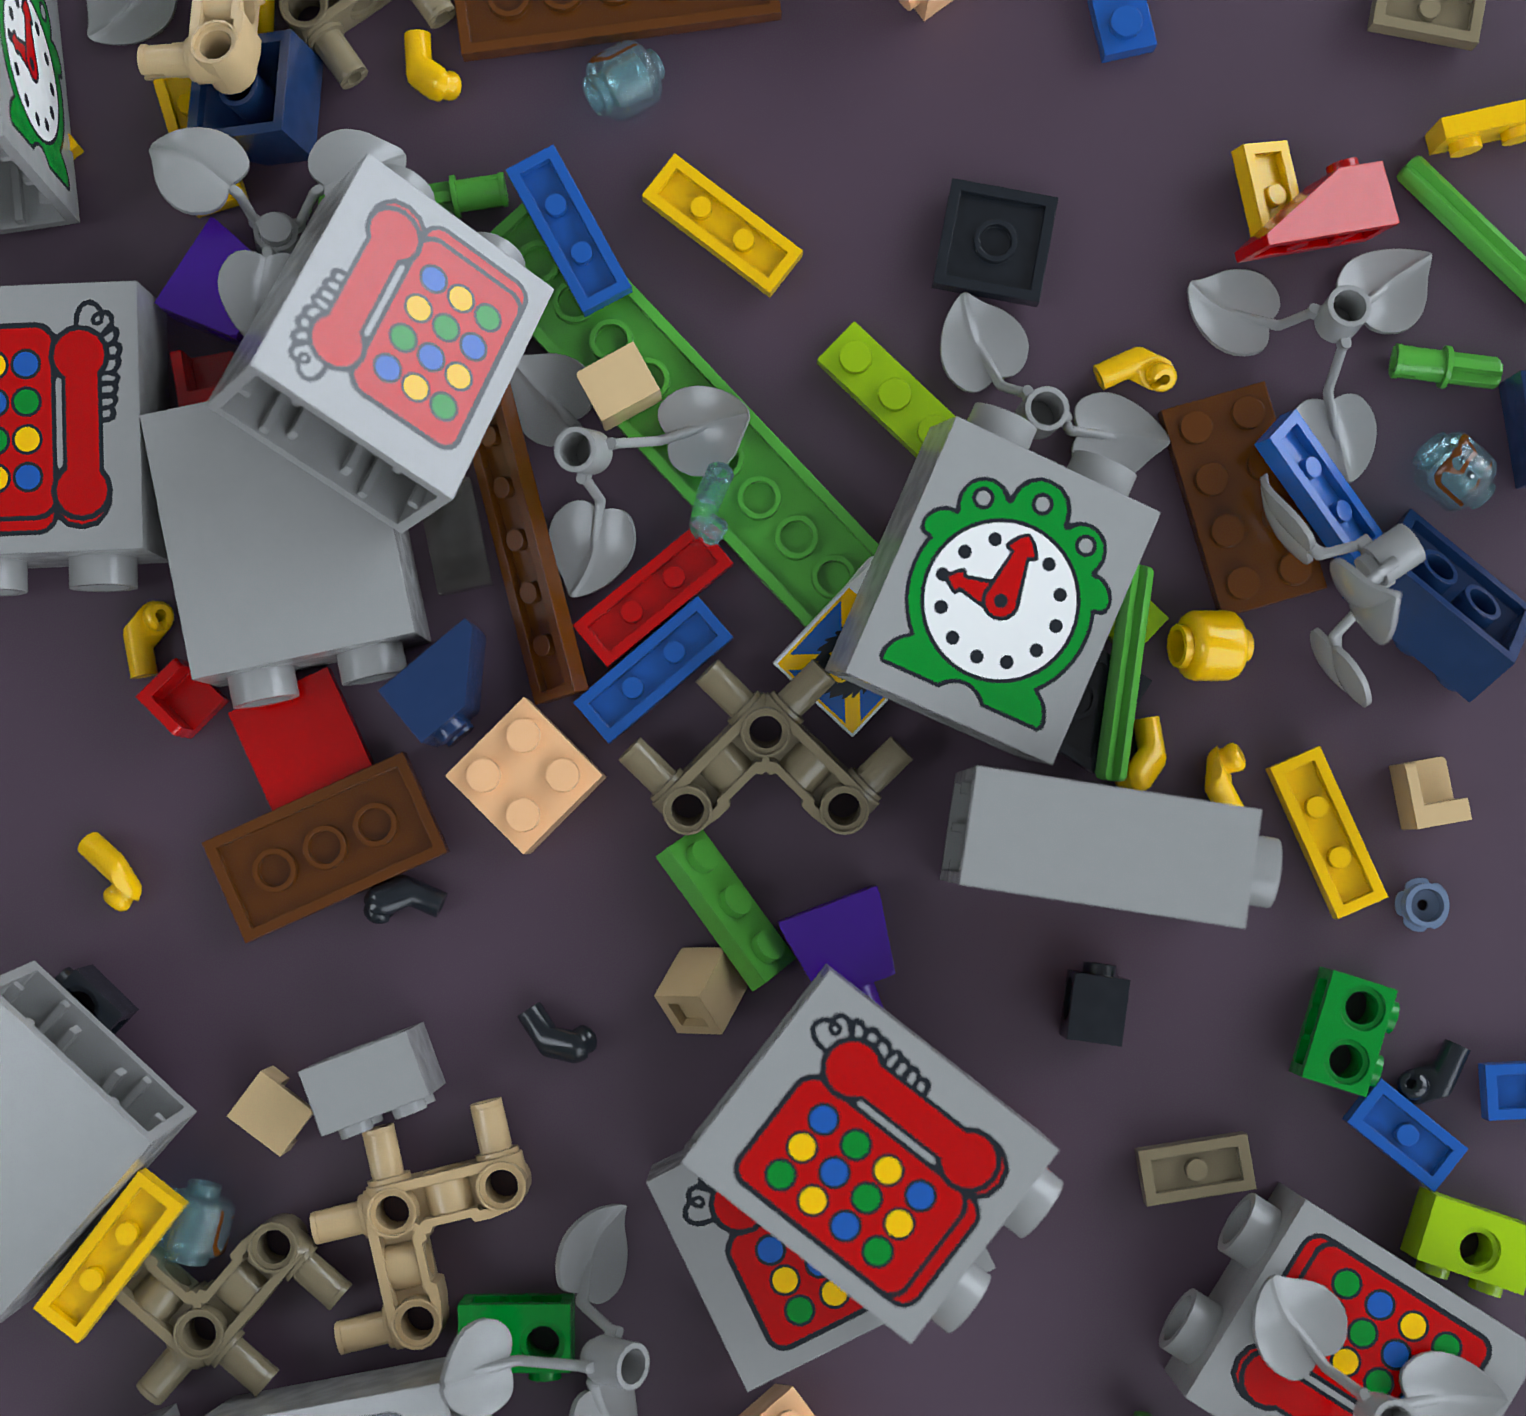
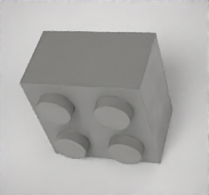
M424 1021L325 1058L298 1071L321 1136L338 1131L341 1140L374 1128V1124L384 1120L382 1114L392 1110L396 1120L427 1108V1104L435 1101L433 1093L446 1083Z

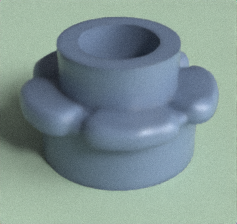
M1414 878L1406 882L1405 889L1397 893L1394 903L1396 913L1403 917V924L1410 930L1424 932L1429 927L1432 929L1440 927L1445 922L1450 908L1446 890L1439 883H1429L1426 878ZM1419 900L1426 902L1424 910H1420L1417 907Z

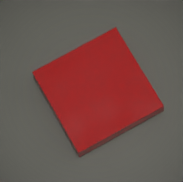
M329 667L298 680L300 696L297 698L265 706L235 709L228 713L272 811L375 765L335 676Z

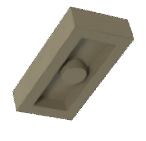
M1372 0L1367 31L1472 51L1479 43L1486 0Z
M1244 1131L1134 1148L1143 1203L1147 1207L1257 1189L1248 1135Z

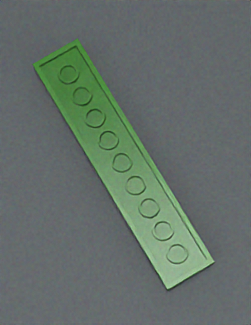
M523 203L490 232L512 243L522 254L525 260V268L554 288L532 335V338L546 353L567 355L587 367L634 341L660 388L662 401L616 426L626 438L665 434L658 421L659 406L668 395L684 387L708 386L721 389L733 394L746 405L630 281L632 293L584 317ZM749 407L750 421L737 453L725 468L713 475L694 477L676 469L668 457V444L638 447L637 450L804 627L838 594L869 557L875 555L879 544Z

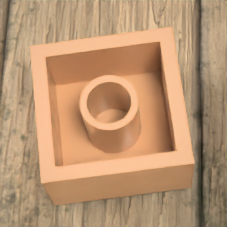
M525 697L445 775L522 854H531L607 778L532 701Z

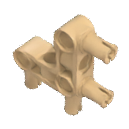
M192 0L189 35L184 42L159 45L140 44L137 50V64L141 75H144L146 81L163 78H190L191 81L199 85L212 84L216 90L223 94L232 95L244 91L250 87L257 75L262 40L257 34L260 5L264 4L266 0Z
M502 1097L491 1098L470 1105L480 1153L475 1155L476 1158L411 1174L410 1170H404L394 1123L374 1126V1128L363 1132L362 1137L372 1179L367 1181L368 1186L366 1190L358 1195L355 1202L314 1211L310 1214V1228L316 1245L361 1234L369 1238L383 1300L381 1311L336 1321L334 1324V1335L338 1351L341 1355L384 1344H389L391 1348H396L397 1350L404 1348L422 1350L431 1346L445 1328L449 1318L448 1290L444 1274L438 1273L430 1235L434 1232L437 1225L466 1218H472L474 1222L491 1219L516 1208L528 1193L532 1183L531 1171L524 1160L522 1149H519L518 1144L512 1145ZM496 1170L511 1172L518 1182L517 1193L511 1196L498 1194L491 1185L490 1177L492 1172ZM397 1196L406 1202L409 1208L407 1220L397 1222L391 1220L386 1215L383 1204L386 1197ZM416 1306L426 1308L432 1314L434 1327L429 1330L415 1328L408 1319V1309Z

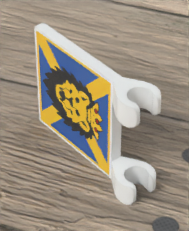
M874 556L869 557L861 565L849 582L773 661V664L790 680L812 659L816 660L825 669ZM830 674L834 678L835 683L815 703L853 737L888 699Z

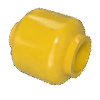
M1192 610L1184 614L1179 622L1172 626L1167 639L1168 657L1171 664L1177 667L1186 679L1193 681H1229L1239 676L1246 662L1251 659L1254 652V639L1250 630L1246 629L1243 620L1235 612L1226 610Z

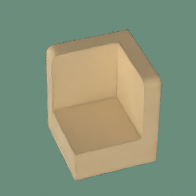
M634 341L577 372L578 381L595 409L605 431L662 401L660 388Z
M1434 757L1389 766L1402 830L1423 829L1472 820L1468 798L1453 797L1447 762L1444 757Z
M685 947L677 954L654 997L677 1033L723 1034L747 989V983L721 947Z
M272 1065L259 1072L227 1117L278 1156H282L290 1151L298 1141L296 1136L311 1118L313 1112L308 1103L285 1087L290 1078Z

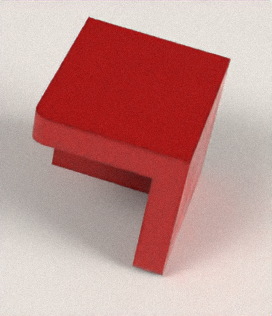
M182 350L171 351L170 358L179 407L208 401L233 358L234 353L228 351L191 358Z
M174 658L135 696L174 736L192 739L230 701L216 686L192 680L189 662Z

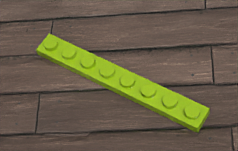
M855 321L817 359V365L916 458L929 428L956 417ZM1151 600L1145 643L1169 619ZM1115 621L1107 637V639L1112 644L1115 629Z

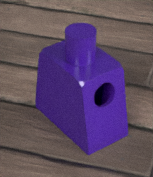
M210 217L154 303L174 320L239 346L244 336L233 324L222 304L218 290V276L222 264L232 253L240 250H251L218 220Z
M873 884L778 920L783 935L811 982L825 964H828L883 1007L874 982L894 975L895 968L881 896L877 885Z

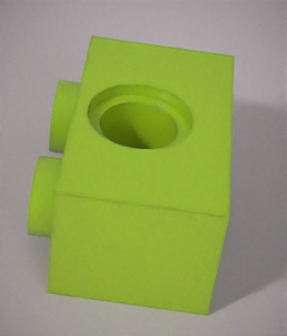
M1420 1186L1400 1247L1402 1251L1417 1259L1415 1269L1444 1280H1448L1450 1271L1470 1277L1468 1287L1497 1298H1501L1504 1289L1524 1296L1526 1289V1222L1436 1191L1433 1192ZM1476 1233L1479 1240L1477 1250L1473 1255L1462 1258L1460 1244L1463 1238L1468 1234Z

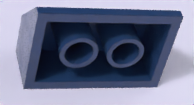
M1410 508L1396 525L1402 523L1415 534L1425 551L1426 560L1396 579V583L1389 587V589L1401 592L1397 625L1392 640L1401 652L1415 657L1432 671L1445 688L1450 691H1456L1470 703L1515 664L1526 638V602Z

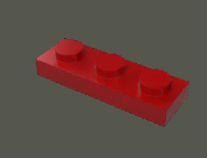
M698 521L576 621L573 627L609 669L734 566V563Z

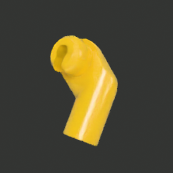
M1159 716L1134 720L1133 728L1137 752L1128 764L1127 778L1124 781L1115 782L1117 787L1146 791L1152 786L1166 765L1167 757Z

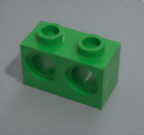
M1320 967L1289 1072L1367 1097L1369 1087L1376 1086L1382 1074L1384 1058L1379 1053L1385 1033L1390 1034L1398 1020L1400 1006L1395 1001L1398 990L1340 971ZM1360 991L1366 1000V1010L1359 1019L1351 1021L1346 1014V1001L1353 993ZM1346 1045L1351 1055L1349 1066L1344 1071L1335 1074L1329 1064L1330 1055L1336 1047Z
M575 1293L465 1294L458 1304V1334L466 1325L477 1319H496L506 1325L511 1333L512 1351L510 1356L529 1355L575 1360ZM539 1326L550 1327L557 1333L560 1344L551 1350L540 1349L533 1343L531 1331ZM525 1366L511 1367L512 1373H528V1379L537 1382L556 1381L562 1378V1373H571L569 1370Z

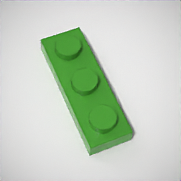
M704 830L697 834L683 836L656 856L659 863L752 991L764 985L796 959Z

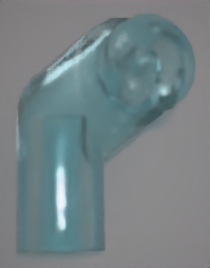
M713 462L707 467L697 489L689 522L691 533L695 539L700 537L707 545L711 546L718 544L728 530L726 520L718 517L717 513L733 480L734 473L732 468L723 462Z

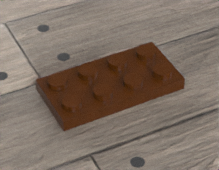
M1265 381L1161 410L1157 414L1158 419L1170 439V443L1167 446L1216 610H1226L1240 614L1328 588L1320 561L1313 558L1311 563L1305 565L1295 558L1278 540L1264 512L1260 477L1268 473L1270 486L1293 508L1309 527L1305 516L1298 509L1293 499L1254 446L1258 439L1276 421Z
M406 752L394 755L202 842V846L245 943L253 942L450 852Z

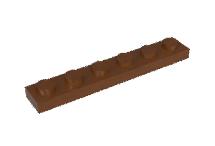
M509 382L472 460L534 703L539 705L587 691L589 688Z

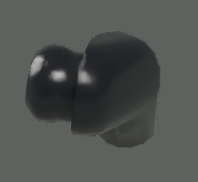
M399 875L371 887L364 897L365 906L363 911L365 917L375 924L389 922L393 913L408 906L437 918L444 906L448 893L408 875Z
M538 1002L517 1016L538 1051L544 1057L575 1064L585 1061L588 1058V1054L592 1053L597 1047V1037L590 1027L580 1025L573 1029V1031L556 1027L541 1002Z
M1445 1039L1434 1064L1406 1070L1399 1076L1397 1082L1398 1092L1411 1103L1418 1105L1450 1096L1471 1050Z

